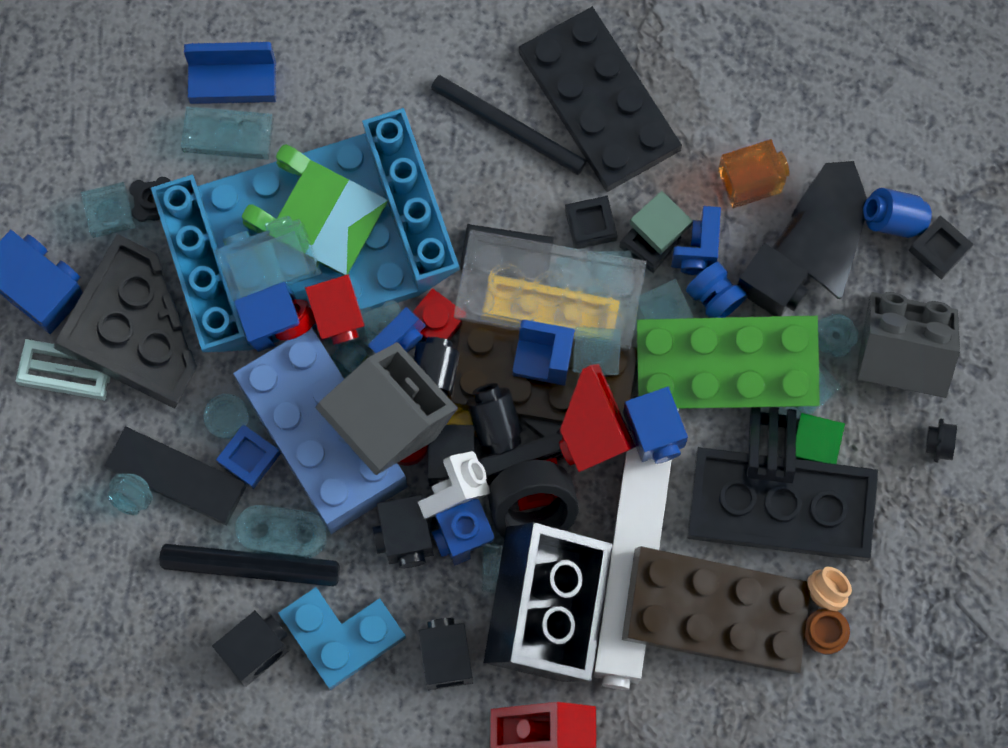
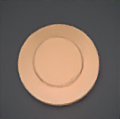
M825 567L823 570H815L807 580L810 596L819 607L827 608L831 611H840L847 605L852 588L849 580L838 569Z

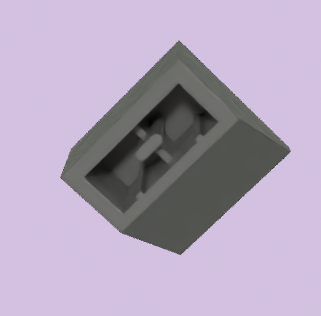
M871 292L858 356L857 380L947 398L960 354L958 310L938 301L924 303L909 300L895 292H885L883 294Z
M398 342L368 357L315 407L375 475L435 441L458 409Z

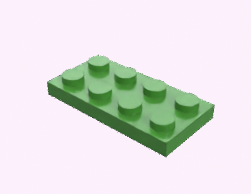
M818 315L637 320L638 397L669 386L677 409L820 406Z

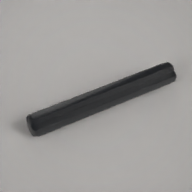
M176 544L162 545L159 556V564L164 570L332 587L338 584L340 565L334 560Z

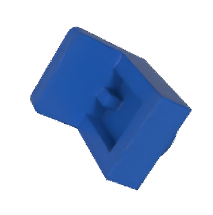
M473 499L435 514L439 529L431 532L441 557L450 555L454 566L470 560V551L494 541V534L479 499Z

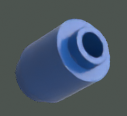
M887 188L876 189L868 197L863 208L865 221L870 230L904 238L922 235L928 229L932 218L930 205L923 201L920 196Z

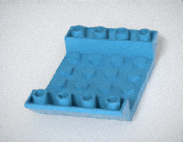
M404 108L363 120L364 134L302 153L310 160L388 200L384 211L349 272L362 314L418 297L460 270ZM276 162L200 186L197 185L192 174L151 187L202 352L249 351L255 349L247 341L234 303L235 300L285 281L294 292L296 299L305 300L310 305L305 287L342 276L274 239L256 233L243 225L242 214L250 204L261 208L277 219L301 177L279 168ZM315 321L314 325L312 326V329H313V330L318 329V328H317L316 321ZM272 335L274 343L282 341L277 339L274 335Z

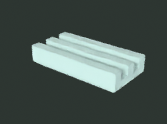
M25 339L15 381L18 385L100 400L106 399V386L110 382V376L97 370L32 359L33 353L76 359L54 349V344ZM30 369L96 381V385L92 386L28 374Z

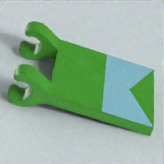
M287 144L282 145L276 154L277 166L301 177L277 219L261 208L250 204L242 214L243 225L256 233L274 239L342 276L349 274L384 211L388 200L310 160L295 148Z

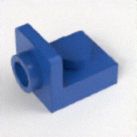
M703 206L701 219L693 220L691 246L693 247L675 246L672 254V268H680L684 274L698 275L708 266L717 262L721 207Z
M405 307L368 346L375 353H378L398 342L408 353L422 339L423 335L420 331L426 325L415 313Z

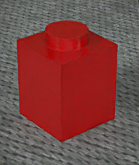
M349 274L305 287L321 340L331 337L332 343L335 345L359 337L357 328L364 327L365 323Z

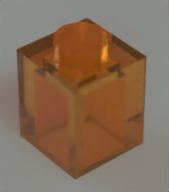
M772 139L722 154L718 167V172L732 208L782 193L786 177L790 175L787 159L782 151L776 152Z

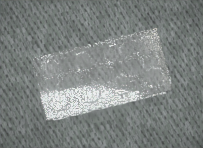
M470 230L454 319L517 331L520 330L521 320H530L575 329L573 341L630 351L647 261Z

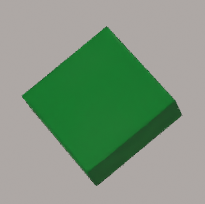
M801 413L796 429V459L837 464L845 423Z

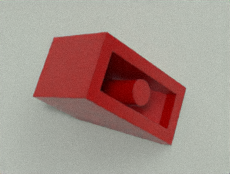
M594 364L583 368L560 428L564 439L559 441L560 449L566 462L570 466L575 464L578 472L636 447L600 365Z
M548 702L491 709L490 748H596V706Z

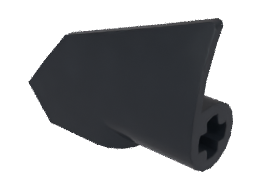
M854 161L825 163L794 209L791 221L772 247L807 270L810 277L820 283L837 299H841L865 222L863 208L867 197Z

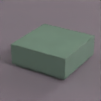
M663 191L658 193L630 219V225L659 254H662L688 230L693 222Z

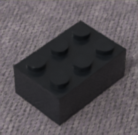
M534 522L507 526L483 663L561 682L591 681L613 544Z

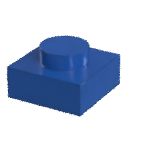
M243 424L217 457L216 461L220 466L254 489L281 453L279 449Z

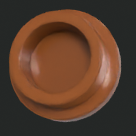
M822 608L814 611L807 618L805 641L813 651L819 654L831 655L845 647L850 637V627L847 619L840 612Z

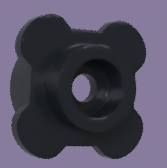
M159 177L156 181L152 182L136 180L130 185L129 192L134 197L135 204L132 209V215L137 221L145 222L147 219L152 221L160 220L155 202L151 203L148 199L150 196H153L151 187L170 182V179Z

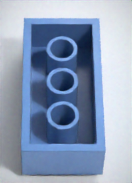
M312 327L305 334L295 339L287 340L233 373L242 392L330 534L377 507V503L385 502L408 488L406 476L398 463L375 475L315 408L344 378Z

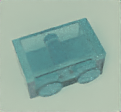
M284 216L265 224L267 231L251 237L248 231L234 234L223 239L224 247L214 250L233 302L284 281L290 286L322 274L307 230L300 219L292 221L290 216Z

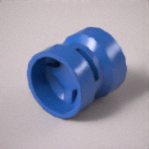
M715 262L704 269L688 284L685 290L693 300L701 301L706 307L705 314L708 318H726L748 296L740 285H733L727 278L728 271L720 262Z

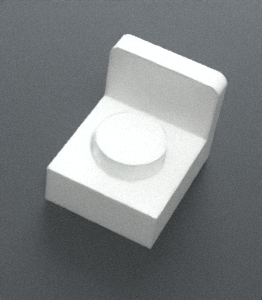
M473 451L452 455L443 460L450 479L432 486L434 494L418 502L424 519L435 517V514L490 494L485 469Z

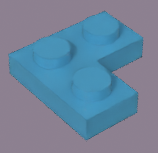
M317 587L278 612L330 690L406 639V635L380 598L343 624L340 623Z

